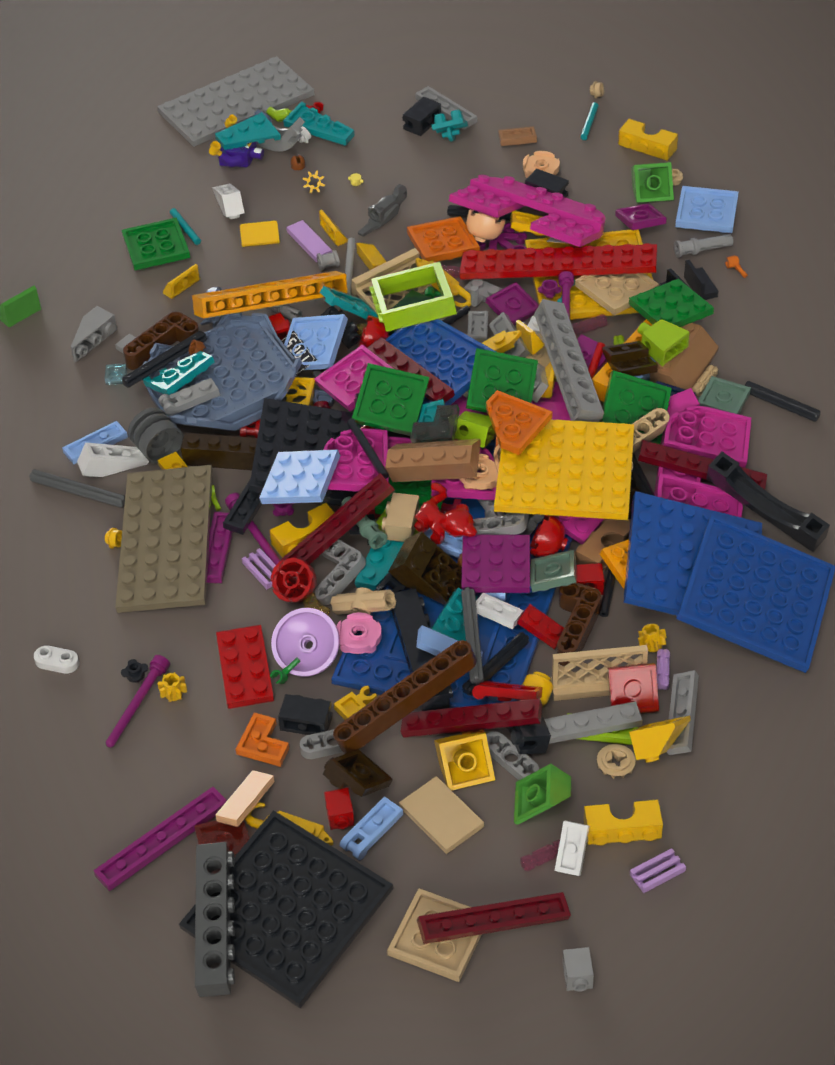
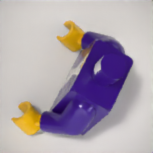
M231 114L225 121V127L228 128L235 125L237 117ZM213 141L209 148L211 155H218L220 166L249 167L253 159L262 160L264 157V149L257 148L256 142L247 143L244 147L224 150L219 142Z

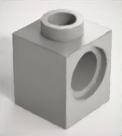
M589 947L563 950L562 964L567 991L581 992L593 988L594 974Z

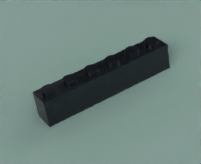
M416 588L395 592L396 605L395 608H391L410 674L435 657V655L416 647L418 629L422 625L427 628L430 627L428 613L424 614L423 612L425 610L423 597H418ZM451 685L420 706L421 711L450 708V698H453Z

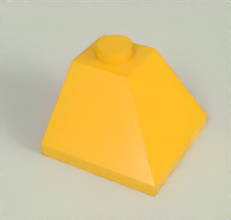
M690 715L645 724L630 731L636 760L645 759L646 763L659 760V755L668 751L690 722Z
M485 732L460 734L434 740L438 762L446 786L451 791L495 780Z

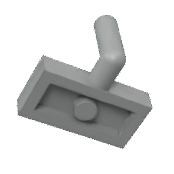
M472 279L464 287L471 294V305L473 307L478 306L482 301L485 302L487 297L502 290V288L481 279Z

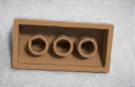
M690 323L681 327L690 332L688 347L664 366L657 363L658 370L655 373H650V382L672 388L671 395L689 388L692 389L709 366L719 348L701 325Z
M469 439L396 444L388 449L385 468L392 482L476 478L481 440Z

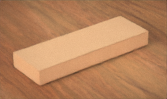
M252 770L216 813L217 822L238 827L275 782L274 776Z

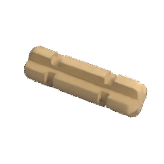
M709 365L697 380V383L692 387L694 394L698 397L702 395L711 377H716L718 374L716 366Z

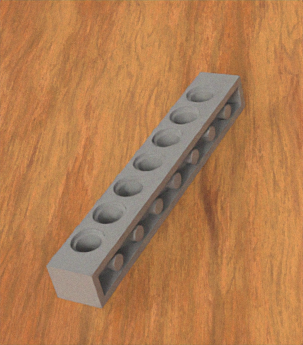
M542 299L534 316L571 421L599 422L603 418L604 411L564 303Z

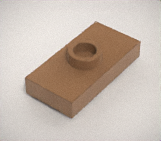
M533 126L498 130L501 146L537 143V135Z

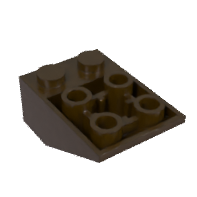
M422 531L405 540L388 571L404 586L410 589L416 588L418 593L443 605H446L457 588L462 589V567Z

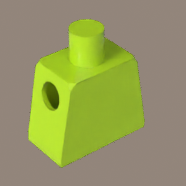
M659 320L652 326L643 322L638 328V333L642 335L641 342L649 348V355L661 366H664L688 347L690 332L665 320Z
M464 411L459 417L447 416L449 427L455 430V439H480V447L485 448L495 437V431L487 415Z

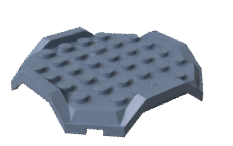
M241 312L226 314L215 328L204 332L207 340L204 342L206 349L203 352L211 355L215 363L209 366L206 371L193 378L190 383L178 389L180 391L203 380L212 378L219 389L220 396L168 417L176 424L236 431L261 419L264 398L283 400L302 364L301 358H294L279 339L267 314L252 313L251 316L242 315ZM155 343L150 351L151 357L148 362L174 346ZM189 352L185 353L149 375V377L152 379L160 375L159 371L164 368L168 370L178 366L177 363L191 355ZM145 386L156 407L163 410V407L158 402L159 397L163 394Z

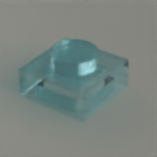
M126 364L106 365V385L123 384L122 377L127 375Z

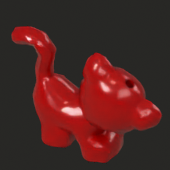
M432 483L431 489L439 492V494L422 504L419 512L414 516L418 520L414 528L418 532L422 531L423 533L430 528L433 531L430 539L435 544H441L444 541L445 532L452 537L475 536L477 530L474 526L473 517L469 513V507L466 504H458L455 508L442 513L437 504L447 498V489L440 483Z

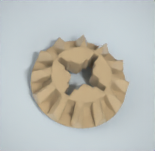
M620 744L607 745L597 755L598 769H601L604 775H611L613 779L616 776L624 778L626 774H631L636 763L634 753L628 747ZM612 756L617 762H620V766L612 763Z

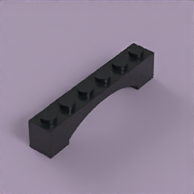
M721 451L708 466L707 480L810 551L814 552L826 538L830 524L812 512L808 514L799 511L772 496L743 471L737 461Z

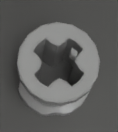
M336 250L323 255L317 254L320 271L326 267L340 266Z

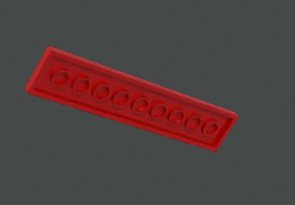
M649 243L619 246L469 250L463 252L459 274L460 280L549 277L559 276L564 271L571 272L574 276L656 273L658 250L657 244Z

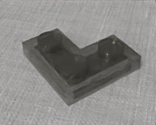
M437 405L434 422L413 423L410 437L411 443L453 441L460 412L459 406Z

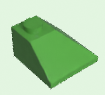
M671 162L634 165L631 168L632 187L636 203L674 200Z
M549 764L517 781L514 823L518 825L571 797V776L556 766Z

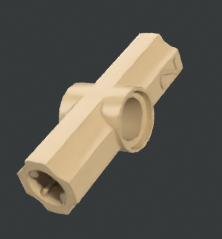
M360 587L356 589L355 593L332 596V611L337 615L359 612L371 614V612L390 611L396 605L395 593L391 590L372 591L368 588Z

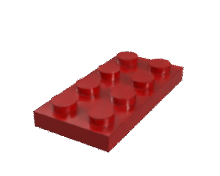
M261 625L216 632L228 709L273 702L274 696Z

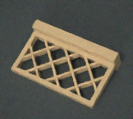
M414 248L353 278L351 281V293L355 297L359 296L376 312L374 303H372V297L365 295V292L370 291L369 287L373 286L371 279L416 267L415 261L416 258H419V252ZM428 284L416 287L418 288L416 292L424 295L425 289L433 286ZM404 290L392 294L403 296V299L409 292ZM389 294L388 299L383 298L385 304H387V310L392 309L400 301L391 300V294Z
M647 645L553 654L552 677L550 680L554 686L552 691L553 700L610 696L608 668L619 667L618 665L622 662L628 663L626 666L647 664ZM641 654L636 659L630 658L632 655ZM609 657H617L612 662L606 660ZM586 659H593L589 664L583 662ZM558 662H570L566 666L558 664ZM599 664L604 665L600 670L595 669ZM576 666L580 667L581 669L576 673L571 671Z

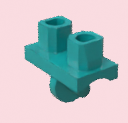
M461 110L451 111L452 120L446 121L444 113L436 114L432 130L442 133V137H448L450 142L455 141V135L460 134V128L468 127V121L464 119Z

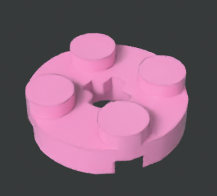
M367 613L349 614L347 619L342 622L340 620L336 626L339 632L340 650L344 653H373L382 638L380 623L373 620V616ZM357 631H361L362 635L359 636L354 634H356Z

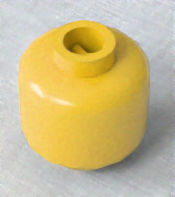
M536 671L533 674L526 675L522 684L543 687L542 697L540 698L542 706L547 704L554 687L548 675Z

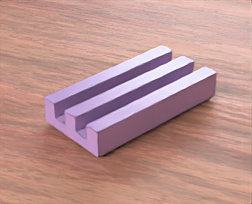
M259 548L256 550V554L252 552L248 558L246 556L243 557L242 564L267 590L272 587V581L269 582L252 562L270 580L271 571H273L276 565Z
M672 848L630 870L629 875L643 893L686 871L685 864H681L678 855H674L675 852ZM675 865V867L672 868L671 870H669V871H667V872H665V873H663V874L657 876L658 874L662 873V871H664V870H666L667 868H669V867ZM652 876H657L651 879L650 881L643 883V881H645L646 879Z

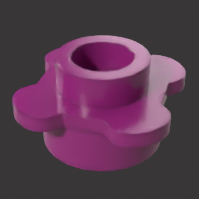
M551 279L543 281L542 286L538 287V292L543 293L549 299L553 298L555 294L561 293L562 290L561 287H558L557 282Z
M294 503L273 504L275 507L273 515H293L294 509L292 505Z

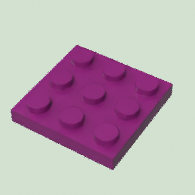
M476 534L473 537L463 536L462 590L469 587L474 589L475 593H530V535Z

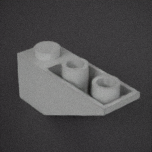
M96 306L83 316L71 345L74 362L79 361L117 330L114 314Z

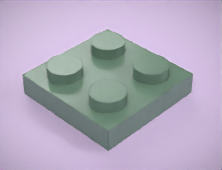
M712 376L698 402L700 406L739 415L750 395L751 387Z
M574 550L531 559L530 586L532 592L546 591L550 588L568 586L577 582L576 555Z

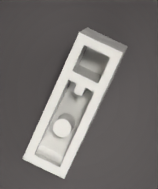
M231 184L212 187L225 217L235 219L244 213L241 194L237 188Z
M85 442L77 463L83 476L104 477L147 465L149 461L137 447Z

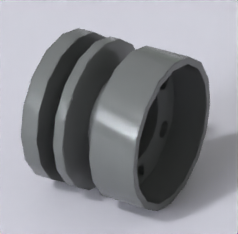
M148 408L141 411L134 417L128 428V437L151 463L158 464L157 460L174 452L178 453L181 449L184 438L183 433L165 412L159 408Z

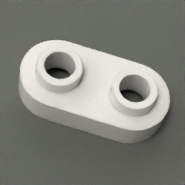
M41 646L34 652L35 663L41 669L68 674L74 672L79 667L78 655L72 650L53 646Z

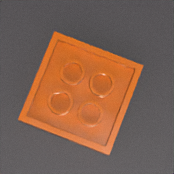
M461 216L407 227V234L423 260L429 262L452 260L462 257L463 252L469 250L480 251L479 244L473 235L469 233L467 225Z

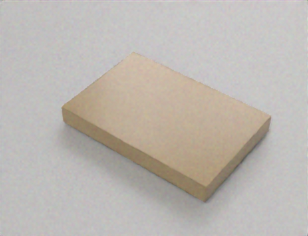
M437 776L399 802V807L446 854L484 828V822Z

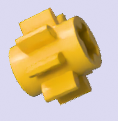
M318 171L315 172V175L308 172L309 177L303 178L304 181H307V184L303 187H309L310 193H312L313 189H316L319 193V186H325V184L321 183L324 176L319 178L317 176ZM311 177H314V179H319V182H317V187L309 185V182H311Z
M647 624L642 628V631H638L639 646L647 645L648 652H657L659 649H662L663 645H666L665 629L659 630L658 625Z
M176 672L164 674L162 681L157 683L160 697H166L169 702L181 700L182 694L187 692L184 676L179 677Z

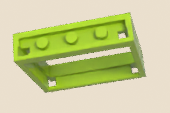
M440 262L371 279L373 285L369 287L379 322L384 323L386 332L457 314L454 298ZM437 282L441 297L387 310L383 299L384 295Z

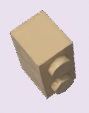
M393 493L391 501H387V517H383L382 530L385 531L387 540L405 542L407 538L414 535V525L417 522L414 516L419 512V495Z

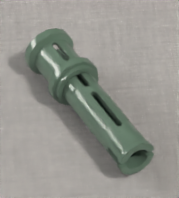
M346 497L345 499H343V501L341 502V506H343L352 497ZM365 516L357 523L360 534L368 539L371 548H381L387 542V535L378 529V524L374 520H370Z

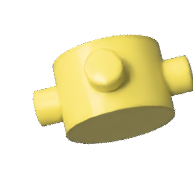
M358 173L348 177L352 186H359L364 182Z

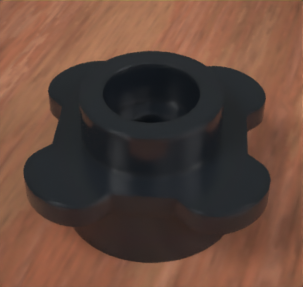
M131 659L128 661L126 668L121 670V675L127 677L130 682H139L145 677L148 665L145 663L141 664L136 659Z

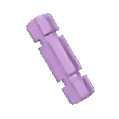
M659 649L657 651L656 674L659 690H667L669 688L670 652L668 649Z

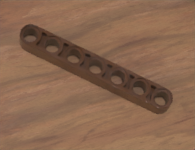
M464 640L455 642L340 723L334 729L333 736L341 751L350 753L362 748L473 669L477 659L470 643Z

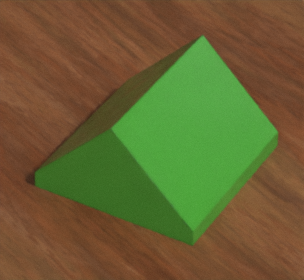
M35 285L0 304V320L6 326L11 327L41 310Z

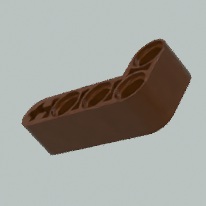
M181 312L169 313L123 348L126 367L130 370H135L142 366L145 361L148 362L151 357L150 351L155 343L172 345L176 341L182 342L199 331L198 323Z
M572 583L568 586H560L559 588L560 607L572 613L558 640L557 654L582 651L600 612L601 592L590 586ZM569 661L558 662V664L562 666H566L568 663H570Z

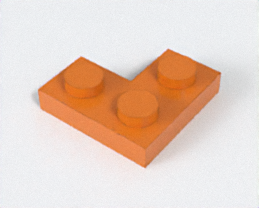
M253 713L236 747V755L281 767L290 748L288 742L270 738L277 724L276 718Z

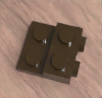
M359 749L350 753L346 752L335 758L332 757L324 766L325 771L323 775L330 780L333 786L339 789L349 786L360 797L389 787L393 780Z

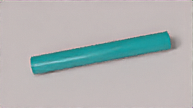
M596 102L592 103L580 136L582 140H587L599 106Z
M172 208L170 210L172 217L177 218L179 225L193 243L199 245L201 239L175 208Z

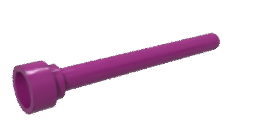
M564 271L559 274L558 284L562 288V303H564L570 319V288L574 285V274Z
M235 492L226 497L225 504L229 510L232 509L239 498V493ZM252 520L248 526L249 531L265 554L277 565L281 561Z
M161 655L153 657L150 662L149 674L106 740L107 747L111 748L116 744L157 677L166 673L170 667L168 659Z

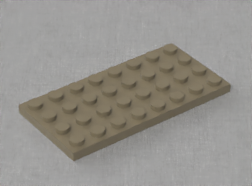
M212 465L127 473L115 606L117 613L206 605L213 479Z

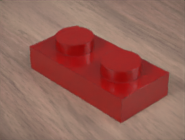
M531 604L528 605L517 621V624L553 649L556 648L564 630L563 626Z

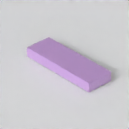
M303 220L286 227L287 233L315 262H317L318 253L321 255L332 253L328 245Z

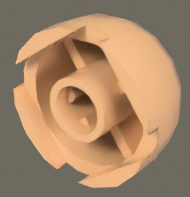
M469 209L466 225L469 233L475 236L476 241L485 243L486 240H493L501 234L506 222L504 219L499 222V218L481 212L473 214L474 210Z

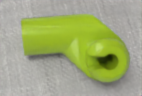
M269 107L266 111L270 117L278 122H282L292 112L287 108L276 110L273 107Z

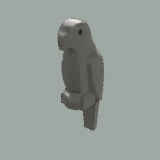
M398 184L394 188L395 190L392 195L383 197L377 205H371L368 208V216L370 218L368 223L358 231L359 235H367L386 224L398 214L401 203L407 197L405 186Z

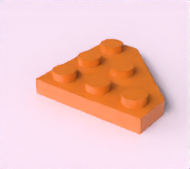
M498 390L486 401V410L500 448L520 455L552 419V411Z

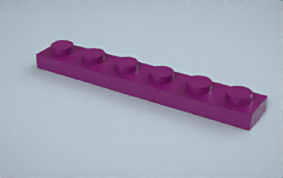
M211 787L94 869L95 877L110 892L214 818L227 800L214 787Z

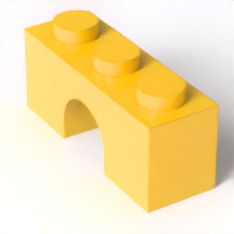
M628 119L619 130L618 145L666 161L677 150L678 134L661 129L657 134L648 135L645 134V123Z
M327 503L307 512L308 527L296 528L287 521L270 529L271 545L282 558L334 514V511Z
M658 800L634 802L633 815L628 819L614 817L610 812L609 804L584 806V824L590 826L587 838L588 845H604L615 842L629 843L638 840L653 841L662 838L663 821Z

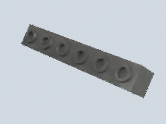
M227 842L196 845L195 988L199 997L231 994V984H235L234 968H231V960H235L234 944H231V936H235L234 921L231 920V913L235 912L234 897H231V889L235 888L234 874H231V867L235 865L234 852L229 851ZM214 870H220L218 873L211 874ZM220 892L218 896L211 897L214 893ZM214 916H220L217 920H211ZM221 939L218 943L211 944L213 940ZM215 963H221L217 968H210Z

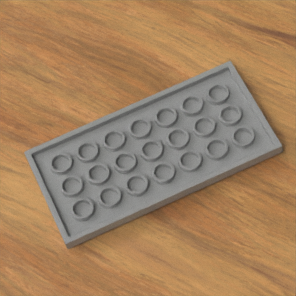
M276 56L174 100L167 101L157 106L158 113L195 147L215 138V133L226 129L225 121L231 114L237 117V124L253 117L254 112L257 110L266 113L269 107L280 110L314 95V89Z

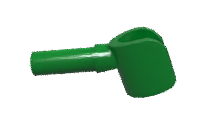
M427 287L424 295L433 299L434 297L441 296V293L435 291L433 287Z
M298 658L294 659L284 669L273 670L270 677L275 678L280 674V679L276 684L286 683L288 673L301 661Z

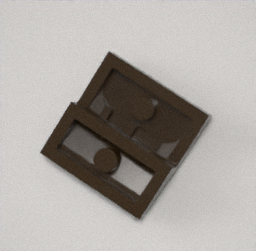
M641 341L602 347L603 354L614 371L631 376L655 373L658 370V364L648 356L649 348Z

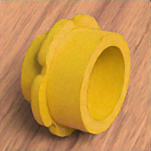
M111 528L105 534L106 544L111 549L121 547L122 530Z

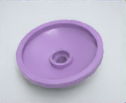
M300 608L286 614L278 622L272 635L271 646L275 660L283 669L294 659L298 658L301 662L290 671V674L309 677L323 672L333 663L338 654L340 638L338 629L329 616L317 609ZM309 641H312L313 646L310 649H307L306 644Z

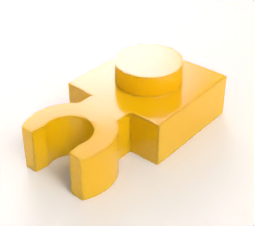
M364 686L358 695L350 692L335 702L334 710L346 720L376 699L377 694L374 693L371 696H366L370 693L369 686Z

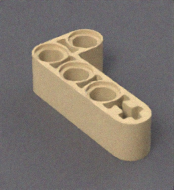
M656 408L632 423L634 424L633 452L641 447L643 440L650 442L665 431L670 418L669 413L665 409ZM638 430H642V431H644L646 434H642V433L638 432Z

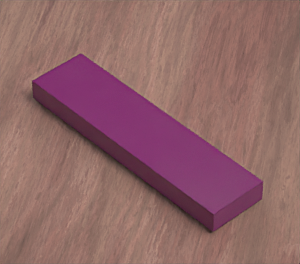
M214 512L209 534L207 583L222 584L233 535V531L223 528V522L229 513Z

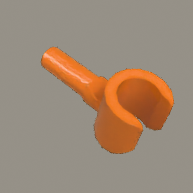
M738 256L727 257L726 267L728 269L735 267L746 278L748 274L739 265Z

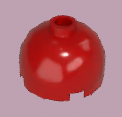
M368 315L366 322H368L367 327L363 328L359 346L364 345L367 348L381 337L386 340L390 336L389 331L386 332L384 323L379 322L377 317Z
M544 515L543 523H539L530 547H533L530 549V554L544 557L565 549L568 538H565V526L558 518L552 515Z
M295 557L278 562L271 574L272 586L274 588L272 590L279 599L286 602H302L308 599L317 585V576L314 568L308 562Z

